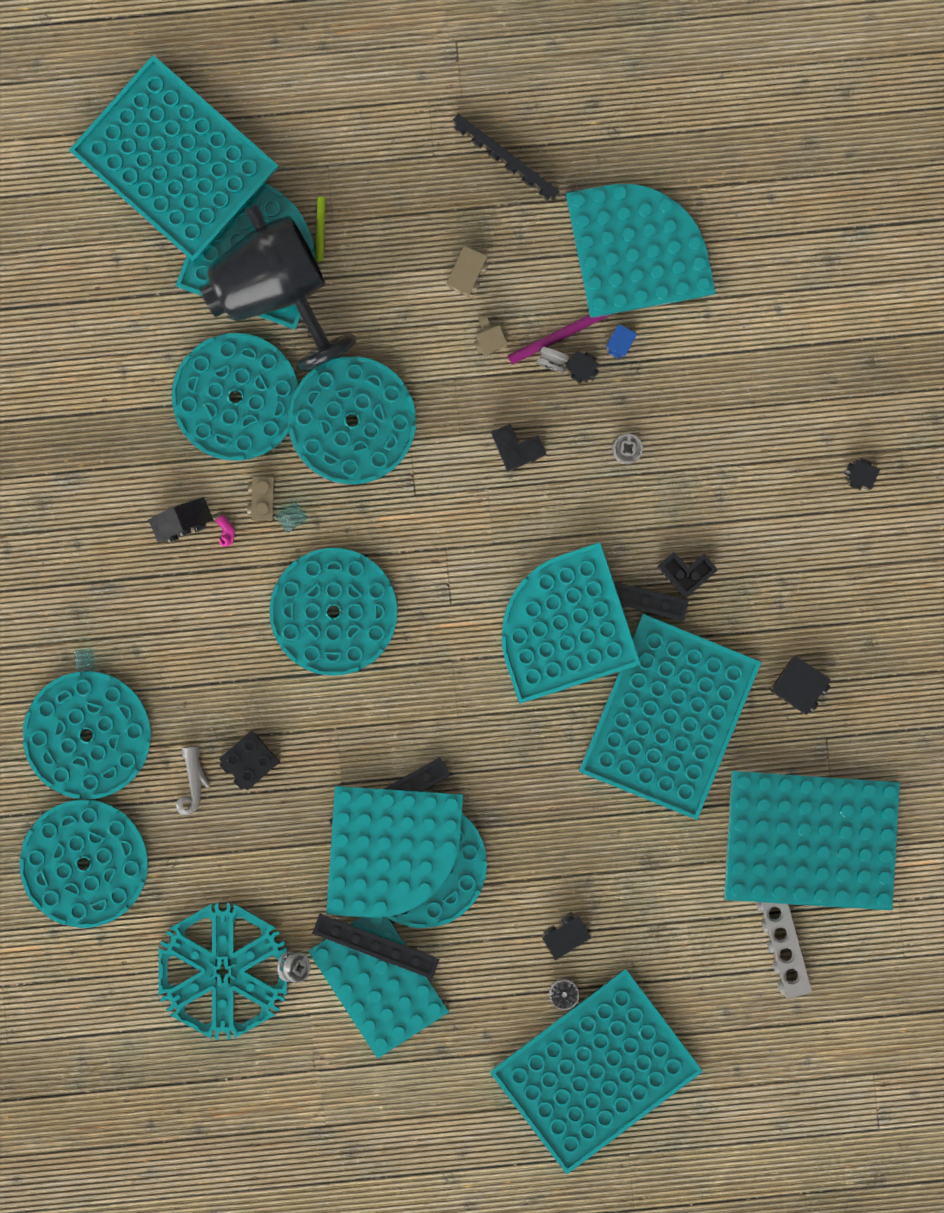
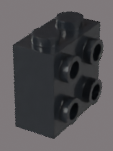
M793 655L769 691L804 715H807L809 712L812 714L819 703L816 701L820 695L824 696L831 686L828 684L831 679Z
M253 730L219 758L222 762L219 764L220 767L227 774L231 772L236 778L234 780L235 784L241 790L245 788L247 791L280 763L279 759Z

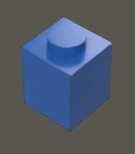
M618 324L606 346V349L609 350L608 354L616 359L620 357L625 358L637 333Z

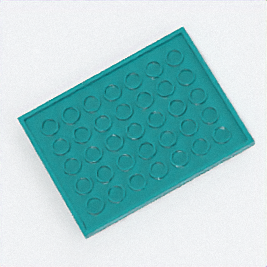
M154 55L69 149L76 158L194 263L279 168L272 159Z
M642 614L633 636L641 664L619 671L578 772L698 820L761 662Z
M732 771L724 900L893 911L900 782Z
M625 968L489 1072L567 1175L700 1075L703 1070Z

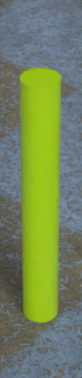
M317 197L315 260L318 262L324 261L326 197Z

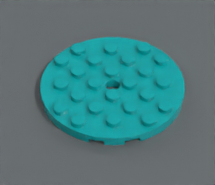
M227 333L205 340L184 358L176 372L172 386L173 411L183 434L195 447L204 453L229 461L250 460L273 450L288 435V411L292 396L298 387V380L287 358L268 341L250 334ZM234 391H238L242 395V399L238 403H233L230 400V395Z
M339 357L314 368L296 388L288 411L289 435L300 459L319 476L341 484L355 485L368 483L391 472L408 453L416 429L414 403L403 381L385 365L364 357ZM352 414L358 418L357 425L353 427L348 426L346 423V417Z
M325 548L307 553L286 568L274 587L269 613L274 637L282 651L293 662L313 673L338 676L350 674L367 667L385 651L396 628L398 611L393 587L379 566L369 558L352 550ZM337 606L340 610L339 616L336 618L329 617L327 612L329 607Z
M75 672L53 680L36 695L26 713L23 724L24 752L36 776L49 788L62 795L76 799L105 797L127 786L144 766L151 745L149 716L138 695L121 680L100 672ZM84 729H89L93 732V737L90 741L82 739L81 733Z
M88 799L74 800L62 803L48 810L29 829L22 844L19 860L20 876L23 887L31 902L51 920L62 925L78 928L98 927L114 921L128 911L136 902L143 890L148 874V853L142 834L125 813L104 802ZM80 858H87L90 861L88 869L83 870L79 867L78 862Z
M463 813L459 850L447 879L422 904L404 913L387 916V918L413 928L442 926L463 915L476 901L486 878L487 857L485 846L478 830Z

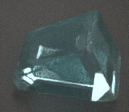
M297 502L282 510L275 517L286 533H290L308 519Z
M93 649L74 651L75 668L77 671L95 669Z

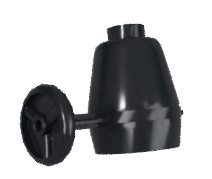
M257 204L246 209L245 211L255 230L250 232L209 266L207 275L210 282L199 287L213 316L216 318L227 313L232 320L240 321L295 305L317 345V348L304 355L298 361V366L302 370H309L322 365L353 347L356 343V337L353 334H345L328 341L306 299L326 284L308 244L292 217L286 216L266 223Z

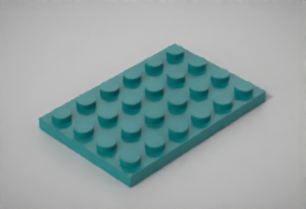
M359 917L350 923L353 926L406 945L387 917ZM327 939L308 950L377 1059L449 1013L433 985L425 976Z

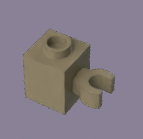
M486 315L478 318L483 332L476 334L477 340L474 341L477 352H482L483 356L506 348L508 344L500 325L491 328Z

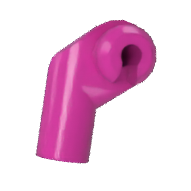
M223 514L216 522L222 528L219 543L221 546L227 547L234 542L236 530Z

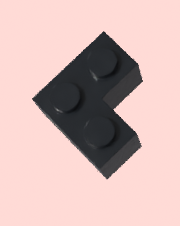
M511 424L491 432L507 473L547 456L539 435L518 443Z
M204 497L171 507L148 519L157 542L166 541L167 544L179 540V537L191 534L193 529L195 533L207 528L206 524L214 521Z
M672 552L656 566L684 598H687L718 571V568L705 554H702L687 567L678 555Z
M567 913L561 917L562 922L559 923V926L555 927L552 925L543 931L542 940L555 960L592 939L578 913Z

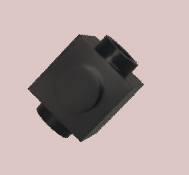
M577 350L565 370L572 374L570 378L579 384L582 382L587 384L589 379L593 381L599 373V370L596 369L599 364L595 362L597 358L586 352L584 355Z
M861 458L860 461L855 460L853 464L849 463L844 474L847 475L846 481L850 482V487L857 490L862 488L871 490L880 470L872 467V462Z

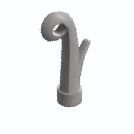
M197 745L182 747V757L186 763L191 797L184 796L179 798L176 802V809L180 814L186 816L194 813L199 806L201 782L205 787H210L200 765L199 746ZM189 802L191 805L189 808L183 809L182 804Z

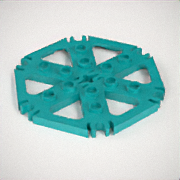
M216 902L215 912H213L212 903L170 927L169 929L174 930L176 935L172 931L166 932L171 937V942L166 943L163 940L160 942L163 947H167V950L159 946L158 997L163 993H167L160 1001L163 1002L166 999L171 1001V1006L166 1008V1011H171L175 1007L176 1011L169 1014L175 1019L210 1039H213L212 1033L214 1030L216 1031V1040H219L220 1032H225L227 1040H230L231 1031H233V1039L277 1014L269 1008H272L274 1011L280 1010L274 1002L277 999L285 1001V997L278 995V993L280 992L287 996V982L279 977L278 983L271 986L246 972V970L270 956H275L279 962L282 954L287 952V946L281 950L278 948L286 943L285 940L280 943L275 941L274 938L280 934V931H275L272 935L269 933L277 927L233 903L234 909L231 912L230 902H227V909L225 911L220 910L219 902ZM203 918H209L212 921V951L187 938L185 935L186 928ZM237 918H243L261 929V936L234 952V921ZM171 956H175L201 972L173 986L168 982V959ZM222 960H224L225 969H229V973L225 974L224 982H222L221 973H217V969L221 968ZM212 990V1021L204 1024L188 1015L185 1011V1006ZM234 991L260 1005V1014L242 1024L236 1023L234 1020Z

